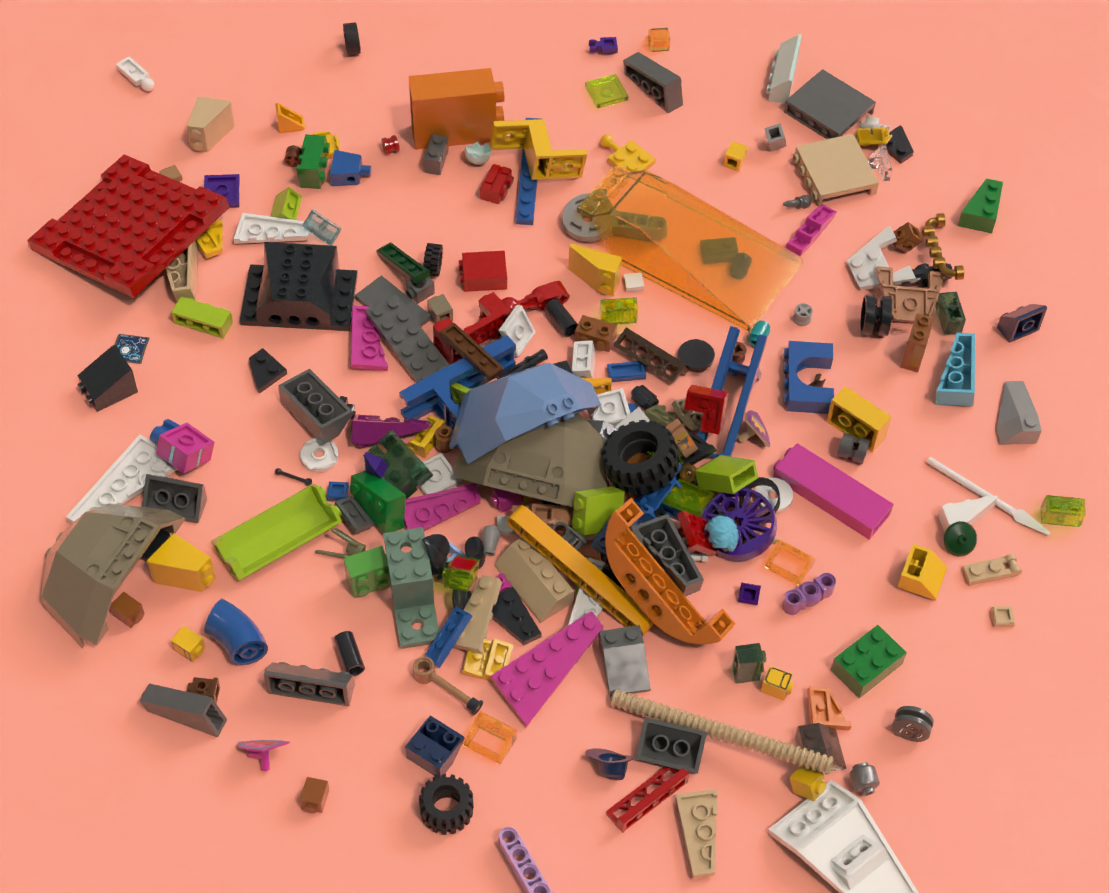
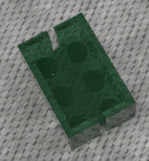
M391 429L379 440L387 450L385 454L377 444L367 452L381 457L388 464L383 478L404 493L406 499H408L418 490L416 486L419 485L421 487L433 474Z

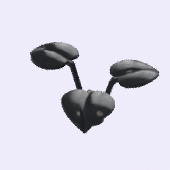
M432 534L423 538L422 541L426 546L430 559L432 577L438 576V580H443L457 586L452 592L453 608L458 607L464 610L472 595L470 589L463 588L461 583L444 577L449 573V565L452 563V561L446 562L448 560L447 555L450 552L448 539L442 534ZM476 536L468 538L465 543V554L467 556L465 559L477 561L471 570H479L484 565L486 555L483 553L482 540Z

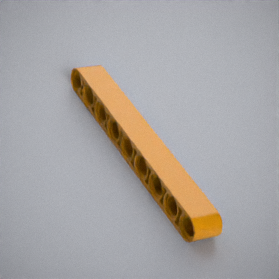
M520 505L507 518V524L518 535L624 626L640 625L643 637L654 625L647 615L639 609L638 604L632 597L527 507Z

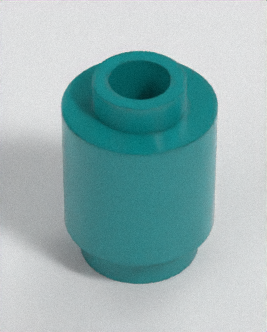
M759 320L753 325L747 336L751 346L755 347L758 335L769 336L771 327L768 322Z

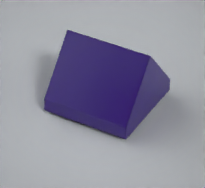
M741 582L738 602L758 605L761 586Z

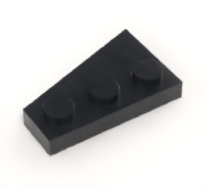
M514 587L500 592L496 605H493L492 620L506 628V631L523 646L541 638V631Z

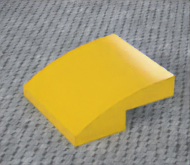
M496 638L493 641L484 639L482 645L484 647L483 654L467 651L461 674L492 681L491 675L509 664L513 644Z

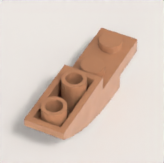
M532 503V506H525L551 529L557 522H564L569 527H573L574 507ZM512 505V513H513L519 506ZM558 525L555 530L566 531V528Z

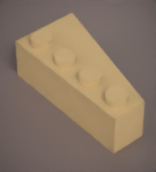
M196 241L166 267L172 292L177 302L181 296L196 300L198 257Z

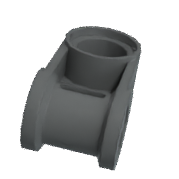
M557 522L553 525L552 529L554 531L558 525L566 528V534L562 538L571 546L579 541L574 546L577 551L588 544L579 533L566 523Z

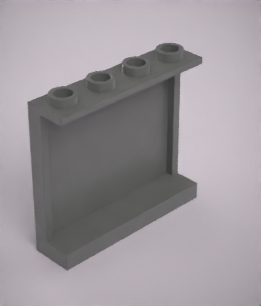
M822 69L785 101L784 113L825 139L843 136L845 132L867 113L872 115L876 101Z

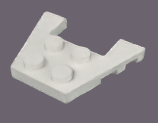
M891 226L886 227L847 260L861 291L881 288L875 268L877 266L889 267L881 248L897 241ZM910 265L893 273L894 285H901V282L910 281V283L917 281Z

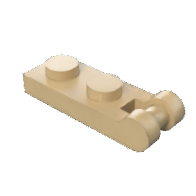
M1013 553L1001 558L966 564L962 567L968 586L1015 577L1022 573L1021 567L1016 563L1017 558Z

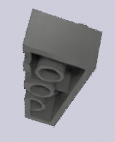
M669 514L636 525L645 548L682 593L688 596L700 591L704 579Z

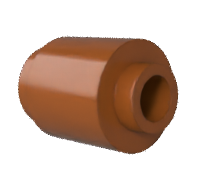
M441 426L435 431L436 448L442 453H448L452 450L449 445L454 430L449 426Z

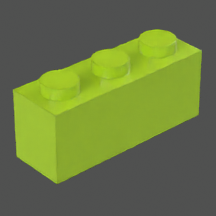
M183 296L179 298L171 312L174 324L222 339L225 338L233 324L231 311Z

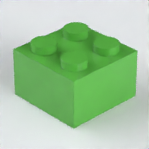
M382 546L344 558L346 579L354 598L364 597L371 592L385 590L390 586L387 556Z

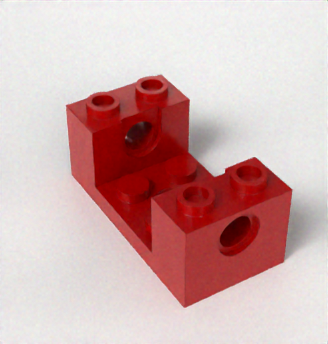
M494 292L484 295L478 300L480 308L479 321L463 329L482 348L502 338L499 329L511 313V310ZM447 317L433 325V342L448 364L451 365L463 359V357L440 337V332L453 323Z

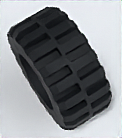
M639 420V422L631 421L626 426L624 424L618 428L619 430H614L610 434V438H607L604 443L605 446L602 448V461L608 478L615 488L625 491V493L630 492L631 495H638V493L647 495L648 492L653 491L654 493L659 491L660 487L664 488L668 485V481H672L676 476L675 473L679 469L680 456L671 431L660 423L657 425V422L651 420L649 422H646V420ZM641 452L655 453L651 458L641 463L627 462L632 456Z

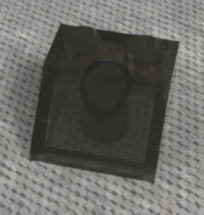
M820 723L797 727L795 734L797 746H801V749L807 748V751L813 750L814 753L820 752V755L826 754L827 757L833 756L834 763L831 771L846 769L836 729Z

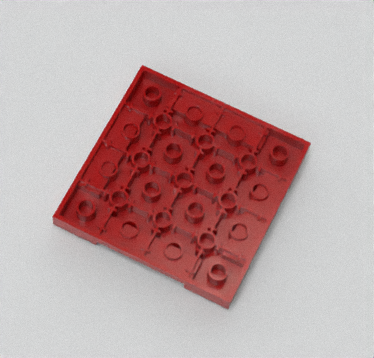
M123 154L101 174L102 181L58 220L51 218L27 241L32 251L135 298L230 207L225 196L201 186L197 189L151 170L147 163Z

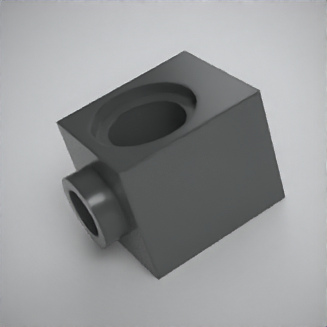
M427 277L415 284L409 279L406 281L407 296L419 304L435 294L434 281Z

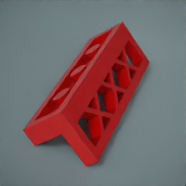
M665 766L607 810L606 815L622 833L687 784L689 773L684 768L679 771L678 769ZM671 770L674 775L667 781H663L664 774ZM650 785H660L650 794L647 793V787ZM634 797L643 798L637 804L631 806V800ZM619 809L628 810L619 818L613 814Z

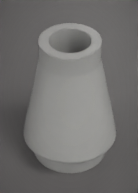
M485 526L481 532L483 553L486 556L495 555L501 536L500 529L497 526Z

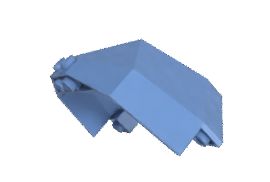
M551 363L537 365L469 390L463 396L449 447L450 449L456 447L461 449L467 464H471L519 435L546 425L548 428L558 424L561 419L568 421L575 417L574 414L587 410L590 417H593L601 403L590 382Z

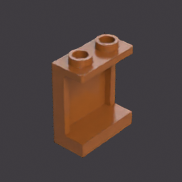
M916 314L900 368L919 372L934 323L933 317Z

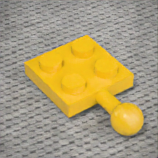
M609 134L603 135L600 139L603 147H610L615 151L608 157L607 162L631 181L635 180L656 163V159L632 140L619 147L614 143L613 137Z

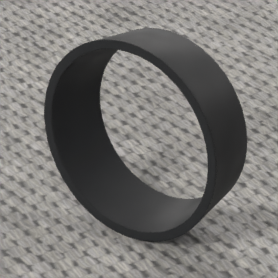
M759 477L744 487L752 489L756 486L765 485L774 489L778 495V500L773 509L775 513L780 506V492L772 480ZM739 496L740 509L742 508L745 496ZM768 512L767 514H764L760 517L771 516V512Z

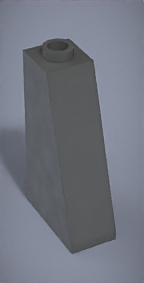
M149 683L139 700L149 713L214 737H219L227 722V718L212 697Z

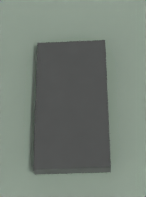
M382 275L355 294V299L363 306L372 307L397 294L421 327L431 320V315Z

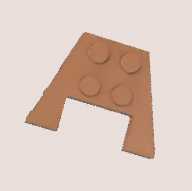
M877 266L875 268L883 296L892 297V321L914 323L917 313L929 317L932 316L936 299L946 275L941 272L930 271L928 273V289L893 285L892 267Z

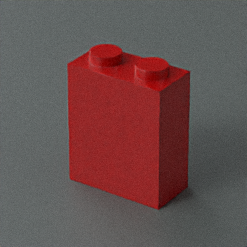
M505 250L462 253V260H459V271H463V274H460V285H464V292L507 290L508 278Z

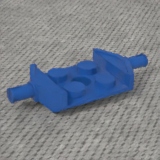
M679 464L678 472H679V471L681 470V468H682V465H681V464ZM676 476L672 481H668L667 486L664 488L660 487L659 491L654 493L651 491L647 495L639 493L633 501L644 514L633 524L638 525L657 518L654 515V511L659 508L661 502L671 492V489L673 487H682Z

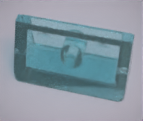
M314 209L311 210L302 225L304 229L328 245L334 244L343 229Z

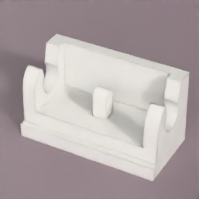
M593 341L574 342L572 372L580 378L582 376L594 378L596 351Z

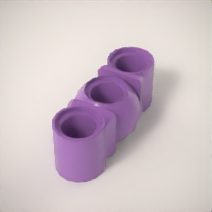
M825 572L819 577H815L813 582H803L799 587L787 591L783 601L784 612L789 615H795L800 610H804L806 606H814L820 600L822 601L824 598L832 596L836 585L835 576Z

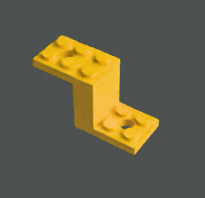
M545 119L493 121L489 144L490 150L524 149L531 180L582 178L587 159V150H552Z

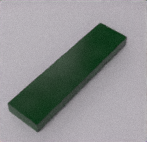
M391 242L376 250L379 257L415 284L431 276L428 269Z

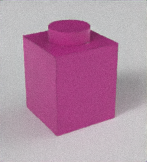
M493 488L491 501L493 506H497L499 512L502 513L511 510L512 505H522V495Z

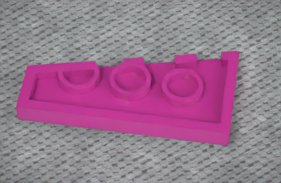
M353 305L350 368L388 371V364L384 357V350L381 347L379 333H377L376 328L365 314V310L370 307Z
M476 483L406 499L404 515L406 528L423 527L424 531L481 504Z

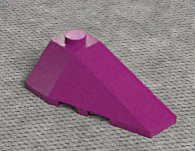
M355 414L352 422V443L358 447H367L368 444L430 428V421L404 419V422H400V419L397 417L381 420L378 415Z

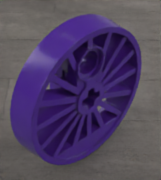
M742 488L734 494L721 492L707 505L702 517L707 523L709 519L711 520L719 516L711 514L715 509L723 516L733 519L735 524L737 519L741 526L737 525L739 546L732 552H725L721 548H716L718 552L716 555L730 561H746L761 555L772 544L777 532V517L769 501L759 492L748 488ZM739 496H745L742 508L740 509ZM751 497L755 498L756 500L748 508ZM761 503L766 505L755 511ZM730 507H734V508H735V509H734L733 511H731V512H728V511H727V509L730 508ZM769 511L771 512V516L760 517ZM771 523L770 528L759 526V524ZM754 531H758V532H761V533H763V534L758 535V534L755 533ZM747 534L752 536L753 539L750 540Z

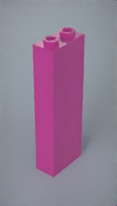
M798 443L793 448H788L784 458L778 460L773 467V478L784 480L790 485L792 491L868 540L873 537L891 515L894 506L892 502Z

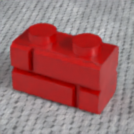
M492 164L480 187L481 200L500 204L502 198H506L508 186L511 187L514 181L511 168Z

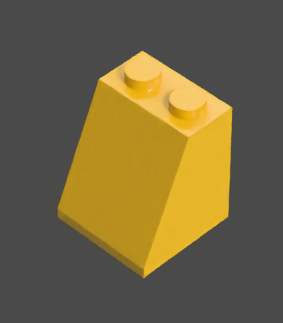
M175 533L147 560L152 581L156 584L203 592L214 583L216 578L211 557Z

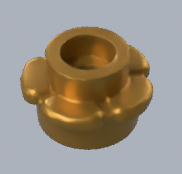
M690 464L683 465L680 470L681 479L687 483L695 481L697 479L695 474L696 466H691Z

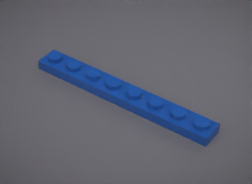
M526 117L525 120H534V119L539 120V119H542V118H527V117ZM523 149L516 224L534 225L537 180H531L525 150Z

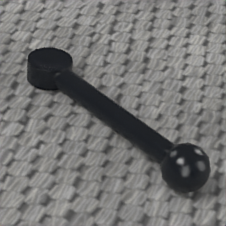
M281 468L275 469L276 475H284L304 482L306 486L312 484L311 478L304 479L284 472Z

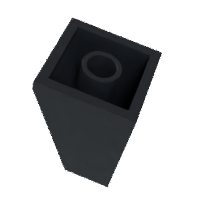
M112 345L77 375L79 380L77 386L81 394H86L87 403L90 407L94 406L97 412L138 393L133 370L116 345Z

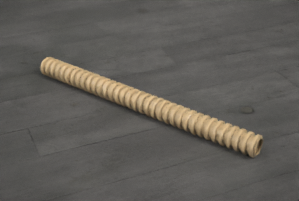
M619 689L614 691L611 698V706L614 708L617 706L620 710L623 708L626 712L628 710L630 713L636 712V715L642 714L643 717L648 716L651 719L654 718L706 731V737L708 735L712 739L716 737V740L720 741L722 739L724 743L728 741L731 745L735 743V746L741 745V748L745 749L747 747L750 751L754 749V752L760 751V754L764 755L766 753L769 757L773 755L775 759L779 757L781 761L785 759L786 762L789 763L791 761L794 765L798 763L800 767L804 765L806 769L812 768L813 771L817 769L819 773L825 772V775L830 774L833 767V756L827 757L826 754L820 755V752L814 753L813 750L807 751V748L801 749V746L795 747L794 744L788 745V742L775 741V738L769 739V736L756 735V732L750 733V730L744 731L743 728L738 729L737 726L731 727V724L725 725L724 722L719 723L718 720L712 721V718L706 719L705 716L701 718L699 714L694 715L693 712L688 713L686 710L682 712L680 708L676 710L675 707L672 706L670 708L667 704L663 706L661 702L657 704L656 701L651 702L650 699L645 700L644 697L639 698L638 695L633 696L632 693L620 692Z

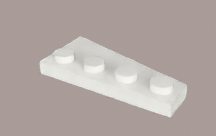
M242 213L234 236V244L305 241L309 239L312 222Z

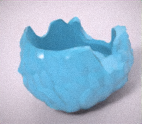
M716 516L712 518L704 528L710 534L708 540L713 543L712 547L723 548L725 552L734 551L739 539L737 525L729 517Z

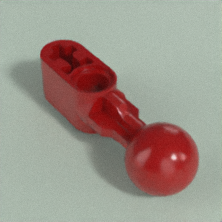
M554 281L536 287L524 299L517 300L513 297H506L502 301L511 312L516 305H522L523 309L539 308L544 310L549 301L559 299L564 304L569 300L570 295L561 281Z

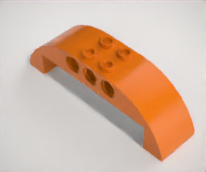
M630 498L611 515L606 530L605 545L607 557L616 578L626 593L638 604L639 609L665 633L676 639L694 644L720 642L733 628L735 622L723 608L707 620L701 616L629 529L644 514L633 499Z

